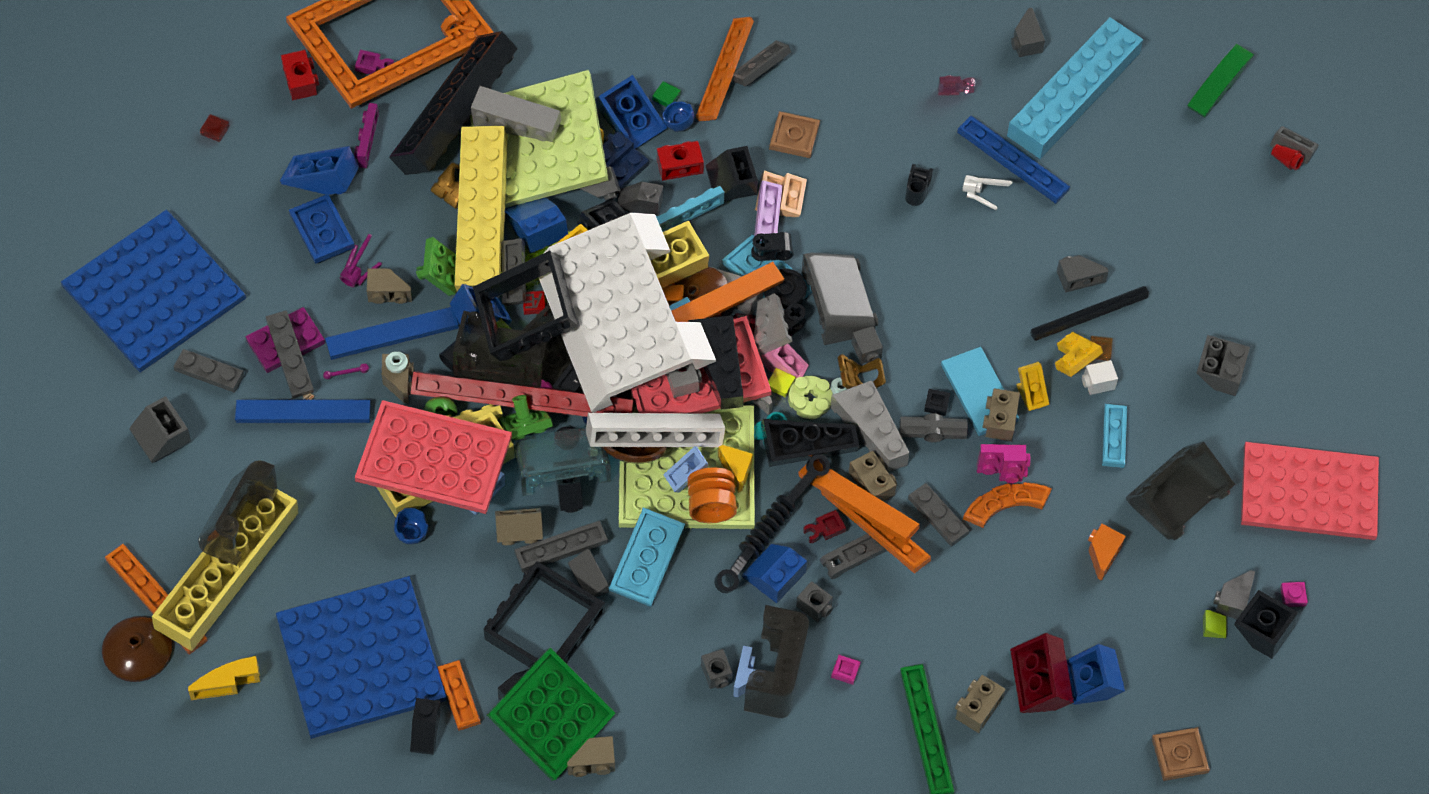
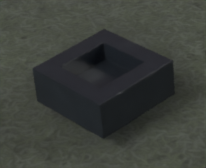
M929 389L924 412L946 416L950 393Z

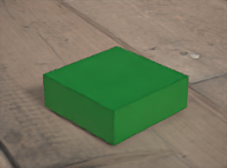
M663 81L653 94L652 100L667 107L669 104L676 102L681 95V90Z

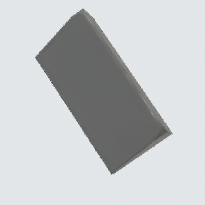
M1283 126L1275 133L1270 143V146L1273 148L1276 144H1279L1280 146L1301 151V154L1304 155V164L1310 161L1319 146L1317 143Z
M589 549L583 551L568 563L582 589L595 597L609 592V585Z

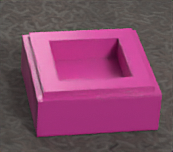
M838 655L831 678L853 685L861 662Z

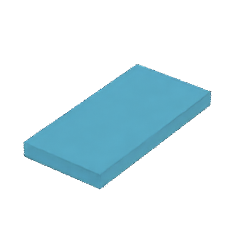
M753 234L722 259V264L733 274L744 276L771 262H774L778 270L783 268L792 269L784 261L755 260L751 255ZM807 285L805 298L812 293L810 285Z
M978 347L941 361V366L978 436L986 434V429L982 428L984 415L989 416V409H985L987 396H992L993 388L1002 390L1004 388L983 349ZM1018 414L1016 415V422L1019 421Z
M643 507L610 584L609 591L651 607L685 528V523Z

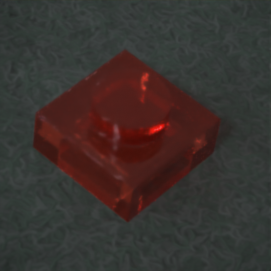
M210 114L201 127L200 133L205 137L220 142L230 126L229 121Z

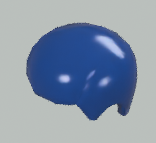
M682 101L669 104L662 113L663 121L669 129L675 132L688 129L694 121L692 106Z
M414 507L404 508L398 512L394 521V533L399 541L410 545L418 544L425 539L428 532L425 514Z

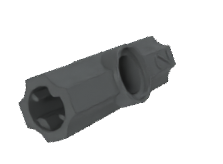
M927 414L924 418L900 417L899 433L901 437L924 438L925 441L932 443L940 442L943 439H967V419L943 418L939 414Z

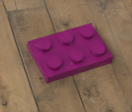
M304 307L288 314L302 355L325 344V339ZM268 325L245 336L247 343L266 373L281 367Z

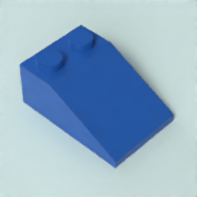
M633 75L595 99L596 106L604 119L616 132L619 131L633 142L634 149L667 128Z
M349 146L296 155L290 161L280 182L282 185L325 195L342 194L347 191L359 165Z
M546 197L505 208L506 219L518 237L525 241V247L530 254L560 241L568 234L565 217L558 207Z

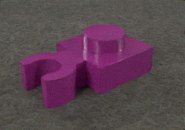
M360 49L355 64V71L372 74L393 64L394 60L390 58L381 60L380 54Z

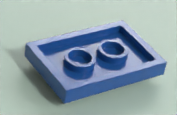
M324 195L289 209V215L315 264L355 248V244L329 195Z

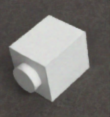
M1111 360L1087 365L1084 375H1082L1083 386L1088 388L1090 395L1115 390L1118 381Z

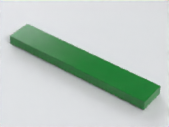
M923 664L900 668L929 793L954 794Z

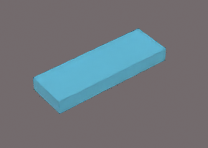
M1105 404L1102 466L1124 468L1127 406Z

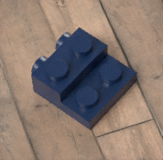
M619 131L614 135L609 134L605 138L603 150L606 167L611 166L614 169L621 190L649 165V160L634 149V143Z

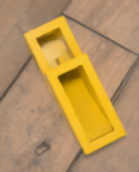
M253 656L227 663L200 677L188 687L191 700L238 694L237 685L260 682L257 657Z

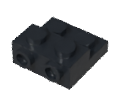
M610 199L582 211L577 224H582L587 230H591L628 213L614 199Z

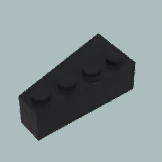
M733 315L688 320V322L701 323L715 356L716 362L704 366V370L711 382V387L721 410L743 407V390Z
M763 419L760 424L769 467L806 461L817 454L829 457L856 452L859 448L855 425L822 424L807 421L793 422L791 420L778 421Z

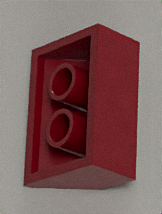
M1044 633L1010 649L1021 713L1056 711L1074 703L1063 639Z

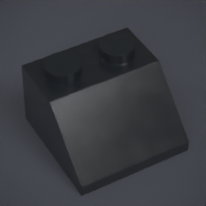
M1258 590L1234 625L1252 648L1273 659L1295 628L1298 612Z

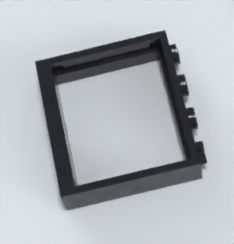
M551 251L473 286L490 354L500 362L509 360L520 352L528 351L533 346L548 342L551 338L561 333H567L572 328L578 326L560 259ZM552 271L563 316L502 344L491 299Z
M536 561L529 570L526 569L522 581L513 586L509 598L499 604L496 611L497 614L493 619L489 618L487 620V625L483 629L484 638L529 668L538 660V658L499 635L498 632L537 581L541 580L588 609L556 653L567 664L605 613V602Z

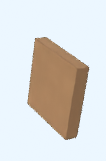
M779 111L769 150L811 158L820 120Z
M1198 727L1152 736L1163 781L1209 773L1210 769Z

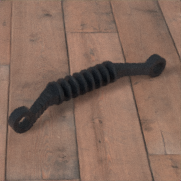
M817 454L807 461V473L786 496L778 495L776 498L777 502L771 504L772 509L766 510V515H762L761 522L756 523V529L752 528L750 531L751 535L745 537L746 542L743 541L739 544L741 553L731 568L722 570L715 577L714 584L718 591L727 594L737 588L739 584L738 574L750 558L757 559L759 557V552H763L765 549L764 545L770 543L769 538L773 539L775 536L774 532H778L780 526L785 524V519L790 518V512L793 513L796 510V505L794 504L796 499L814 478H821L828 473L830 463L825 456ZM814 461H819L822 464L823 470L821 472L815 470L813 466ZM722 576H728L731 579V587H726L722 584Z

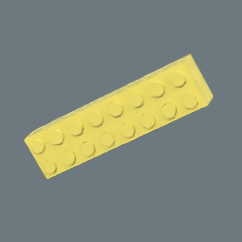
M504 126L461 127L455 288L457 291L462 284L473 287L502 273L501 241H504L508 141Z
M259 479L152 615L154 629L193 651L298 515L297 500Z

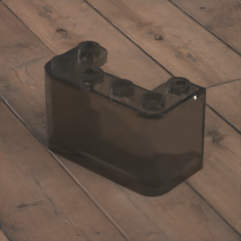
M769 605L765 606L761 638L769 641L770 651L777 652L778 656L774 672L755 670L749 675L745 690L744 711L775 718H784L790 714L807 644L809 620L805 614Z

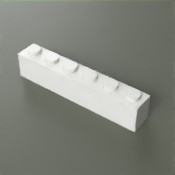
M588 413L586 435L590 447H719L723 445L725 426L720 414Z

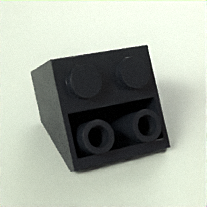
M748 146L727 149L705 165L711 188L714 189L721 186L724 191V201L757 195L758 179Z

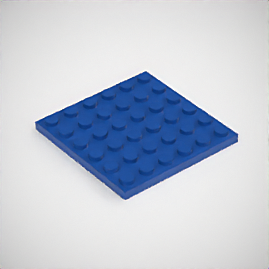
M167 209L61 281L62 287L140 373L246 299L245 293Z
M410 576L276 612L311 739L412 711L415 708L416 698L438 700L440 702L447 701Z

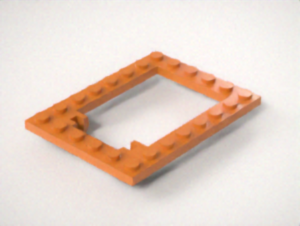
M320 0L286 17L288 25L351 109L464 54L477 36L494 33L469 0H441L452 14L445 18L441 25V31L446 38L358 80L318 26L372 0Z

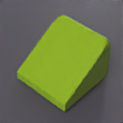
M1205 610L1203 615V637L1226 638V616L1211 610Z

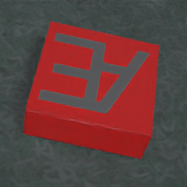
M544 291L526 292V303L523 304L524 315L545 314Z

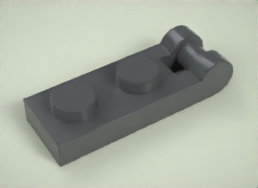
M867 533L825 554L820 558V562L823 567L828 569L829 577L836 579L842 573L886 552V549ZM839 559L841 564L836 566L834 561Z

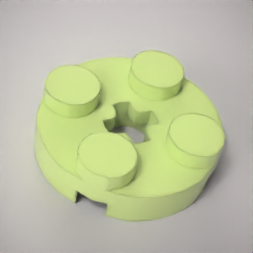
M815 376L798 377L790 387L788 403L791 408L793 407L797 411V415L800 417L817 419L830 409L833 393L829 382L825 379ZM813 394L816 398L813 401H809L805 395Z

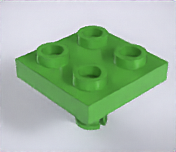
M434 237L426 239L424 265L416 268L417 277L420 280H428L448 296L456 294V254Z
M519 395L512 399L516 413L498 418L502 428L505 431L512 432L511 439L514 440L522 439L527 434L533 432L542 433L547 428L553 427L551 418L545 411L528 408L526 395Z

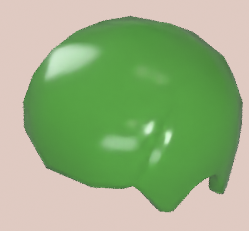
M446 397L432 398L428 400L423 408L424 411L451 415V417L457 414V406Z

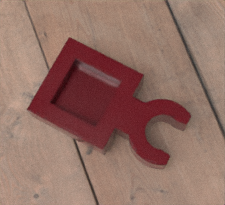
M836 510L817 517L815 521L817 525L808 524L803 528L804 534L808 532L814 533L813 536L809 537V543H815L822 535L825 540H828L846 532V527Z

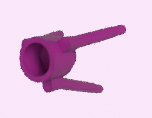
M371 234L367 235L354 258L358 248L355 245L344 270L340 274V280L349 287H355L356 284L361 286L367 278V272L361 276L362 271L356 265L372 237ZM378 262L371 269H378L382 263Z

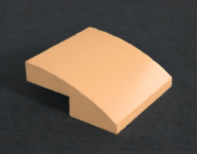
M764 171L761 181L782 185L779 216L799 217L807 179L789 173L783 177ZM758 191L757 202H756V207H755V210H756V211H757V206H758L759 191Z

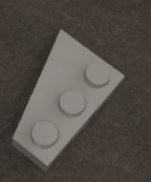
M775 293L757 301L754 340L760 356L792 342V338L787 332L789 329L788 324L783 318L785 314L781 300Z

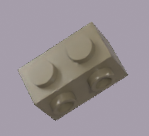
M993 388L992 396H987L985 408L989 409V416L984 415L982 427L986 429L985 437L1012 442L1020 396L1019 392Z
M874 451L850 462L849 474L857 486L882 501L895 496L897 481L892 474L887 472L883 459L880 456L877 457Z
M540 508L495 511L497 543L502 542V545H514L515 541H524V543L532 544L543 539Z
M981 675L978 681L974 679L967 690L969 692L967 697H961L955 707L957 710L955 719L980 733L1004 698L1006 689L984 675Z

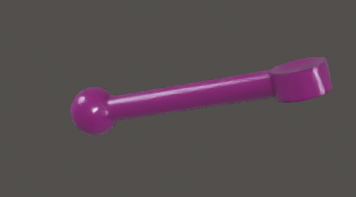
M363 363L357 368L335 372L325 371L323 377L328 380L332 376L359 371L367 373L369 366Z

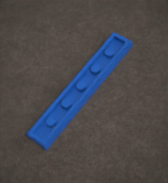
M970 116L958 128V134L1055 204L1069 191V185L973 116Z
M449 307L327 337L325 340L330 358L333 360L459 329V324L452 308Z
M236 400L235 421L236 423H370L371 402L370 400Z

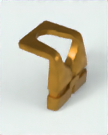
M453 162L439 176L437 183L435 182L430 190L439 198L444 199L450 206L457 209L459 181H455L454 172L455 168L460 169V164Z
M843 354L838 356L842 385L845 388L850 389L863 384L858 374L875 369L879 373L877 379L873 381L875 387L878 388L886 383L881 359L877 358L861 366Z

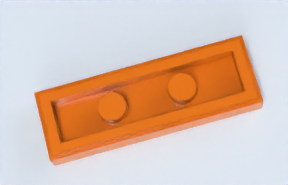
M460 661L438 666L437 669L458 731L481 724Z

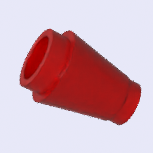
M1276 144L1271 152L1272 156L1290 170H1298L1304 161V155L1301 154V151L1280 146L1279 144Z

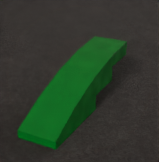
M1236 44L1202 84L1188 103V108L1206 118L1214 105L1219 103L1228 88L1231 89L1254 54Z

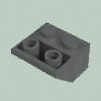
M1207 335L1197 374L1214 390L1236 396L1250 347Z
M166 396L146 406L129 428L151 463L191 442L188 428Z

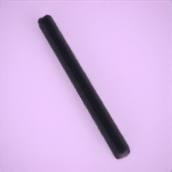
M1145 286L1110 298L1032 328L1031 336L1033 340L1037 341L1147 299L1149 291Z

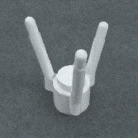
M966 175L963 191L968 192L967 197L975 199L994 210H997V206L976 195V192H981L983 184L1007 187L1012 185V181Z

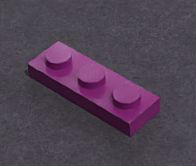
M369 103L367 111L363 112L362 123H364V127L359 130L358 140L360 145L355 147L354 153L360 168H367L379 117L378 105L375 103Z

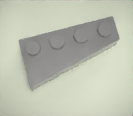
M482 86L479 87L471 106L474 127L504 126L508 134L534 138L540 141L553 142L561 122L559 110Z
M872 380L832 395L830 408L842 418L844 424L855 425L858 440L864 443L869 452L874 451L877 457L880 456L883 459L887 472L908 465L909 451Z

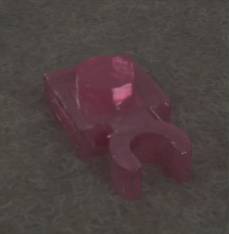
M948 75L939 77L938 96L959 95L960 92L974 93L975 78L961 80L960 76Z

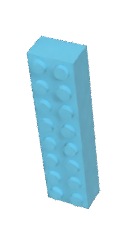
M1109 17L1009 122L1007 137L1041 159L1140 54L1143 39Z

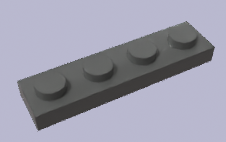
M287 310L265 316L292 399L313 393L314 389Z
M599 520L514 549V553L523 573L526 569L529 570L536 561L546 565L581 553L587 549L590 550L608 544V539Z

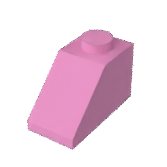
M789 344L760 356L762 364L769 371L774 372L775 368H778L795 376V380L798 377H803L809 366Z

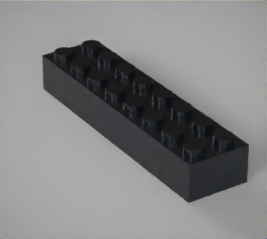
M503 31L476 37L389 156L405 175L430 172L435 168L436 161L448 150L447 146L458 136V131L462 125L469 121L470 114L472 113L471 106L479 87L492 89L491 85L502 75V70L506 64L513 60V55L518 48Z

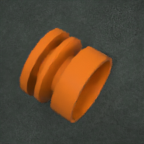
M717 467L703 468L692 472L688 476L689 514L693 520L702 523H719L727 521L736 515L735 479L731 471Z

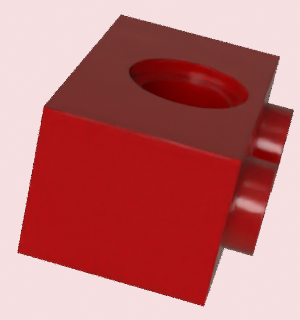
M306 50L281 55L282 67L292 101L317 95L316 86H319L317 74H312L314 64L312 57H307Z
M687 141L678 145H665L657 148L656 160L662 181L703 174L704 160L698 141Z

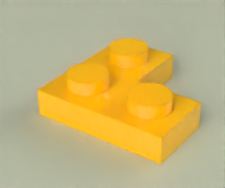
M1071 332L1057 343L1058 350L1065 353V355L1055 362V366L1058 371L1072 377L1103 353L1100 345Z

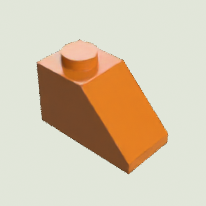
M1101 524L1098 530L1094 529L1088 539L1091 542L1088 551L1097 578L1101 581L1123 547L1126 538L1125 535L1104 524Z

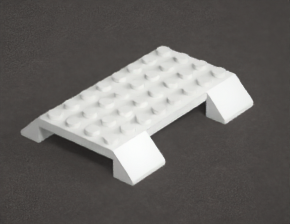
M626 214L552 245L544 252L551 251L560 259L578 326L572 328L567 333H561V336L592 413L613 405L610 397L693 363L697 370L716 362L701 323L675 321L650 260L671 252L655 214ZM551 271L538 278L553 316L557 319L563 316Z

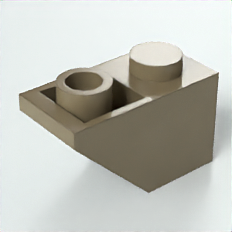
M391 269L367 270L368 302L376 304L384 302H395L398 304L412 302L411 287Z
M382 354L383 385L403 403L409 404V395H413L411 394L412 382H410V376H413L414 362H410L409 354H405L408 359L406 369L401 373H393L387 369L385 363L386 357L389 354ZM394 360L393 362L399 363L400 360Z
M613 736L589 738L567 762L568 775L583 777L590 773L606 775L615 771Z

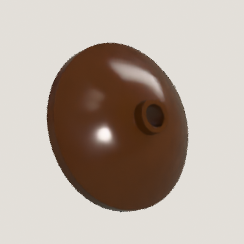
M708 267L672 285H684L683 299L688 297L690 301H693L728 284V281L718 270ZM723 311V312H721V313H719V314H717V315H715V316H713V317H722V315L725 313V311Z
M602 447L615 459L632 464L653 462L662 457L667 450V447Z
M138 616L120 621L109 630L102 645V657L108 670L119 679L129 682H141L155 677L167 666L172 655L171 638L155 630L152 618ZM134 640L139 641L136 645L131 644Z

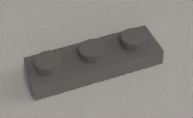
M777 40L735 70L732 81L743 86L751 84L757 77L766 73L772 66L782 61L784 57L791 53L789 45Z
M522 238L501 241L502 273L525 262V241ZM526 283L502 294V304L509 306L526 303Z
M185 349L182 350L174 365V371L234 393L244 376L243 370Z
M927 483L909 494V501L951 547L969 534L966 526Z

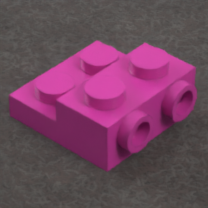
M981 444L976 465L977 473L985 475L999 473V481H1006L1007 483L1022 482V478L1028 476V467H1030V454L1026 453V445Z

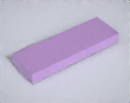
M761 181L754 236L760 233H778L782 185Z

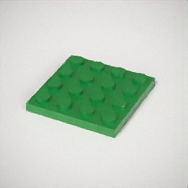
M548 648L489 711L487 716L552 781H555L568 767L567 762L589 738H594L616 713L551 648Z

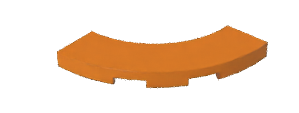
M1027 482L1012 485L1008 483L997 486L984 495L979 496L969 506L963 516V520L984 528L992 516L1006 508L1031 506L1042 510L1052 488Z

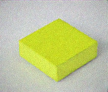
M775 368L768 381L771 391L786 398L796 377Z

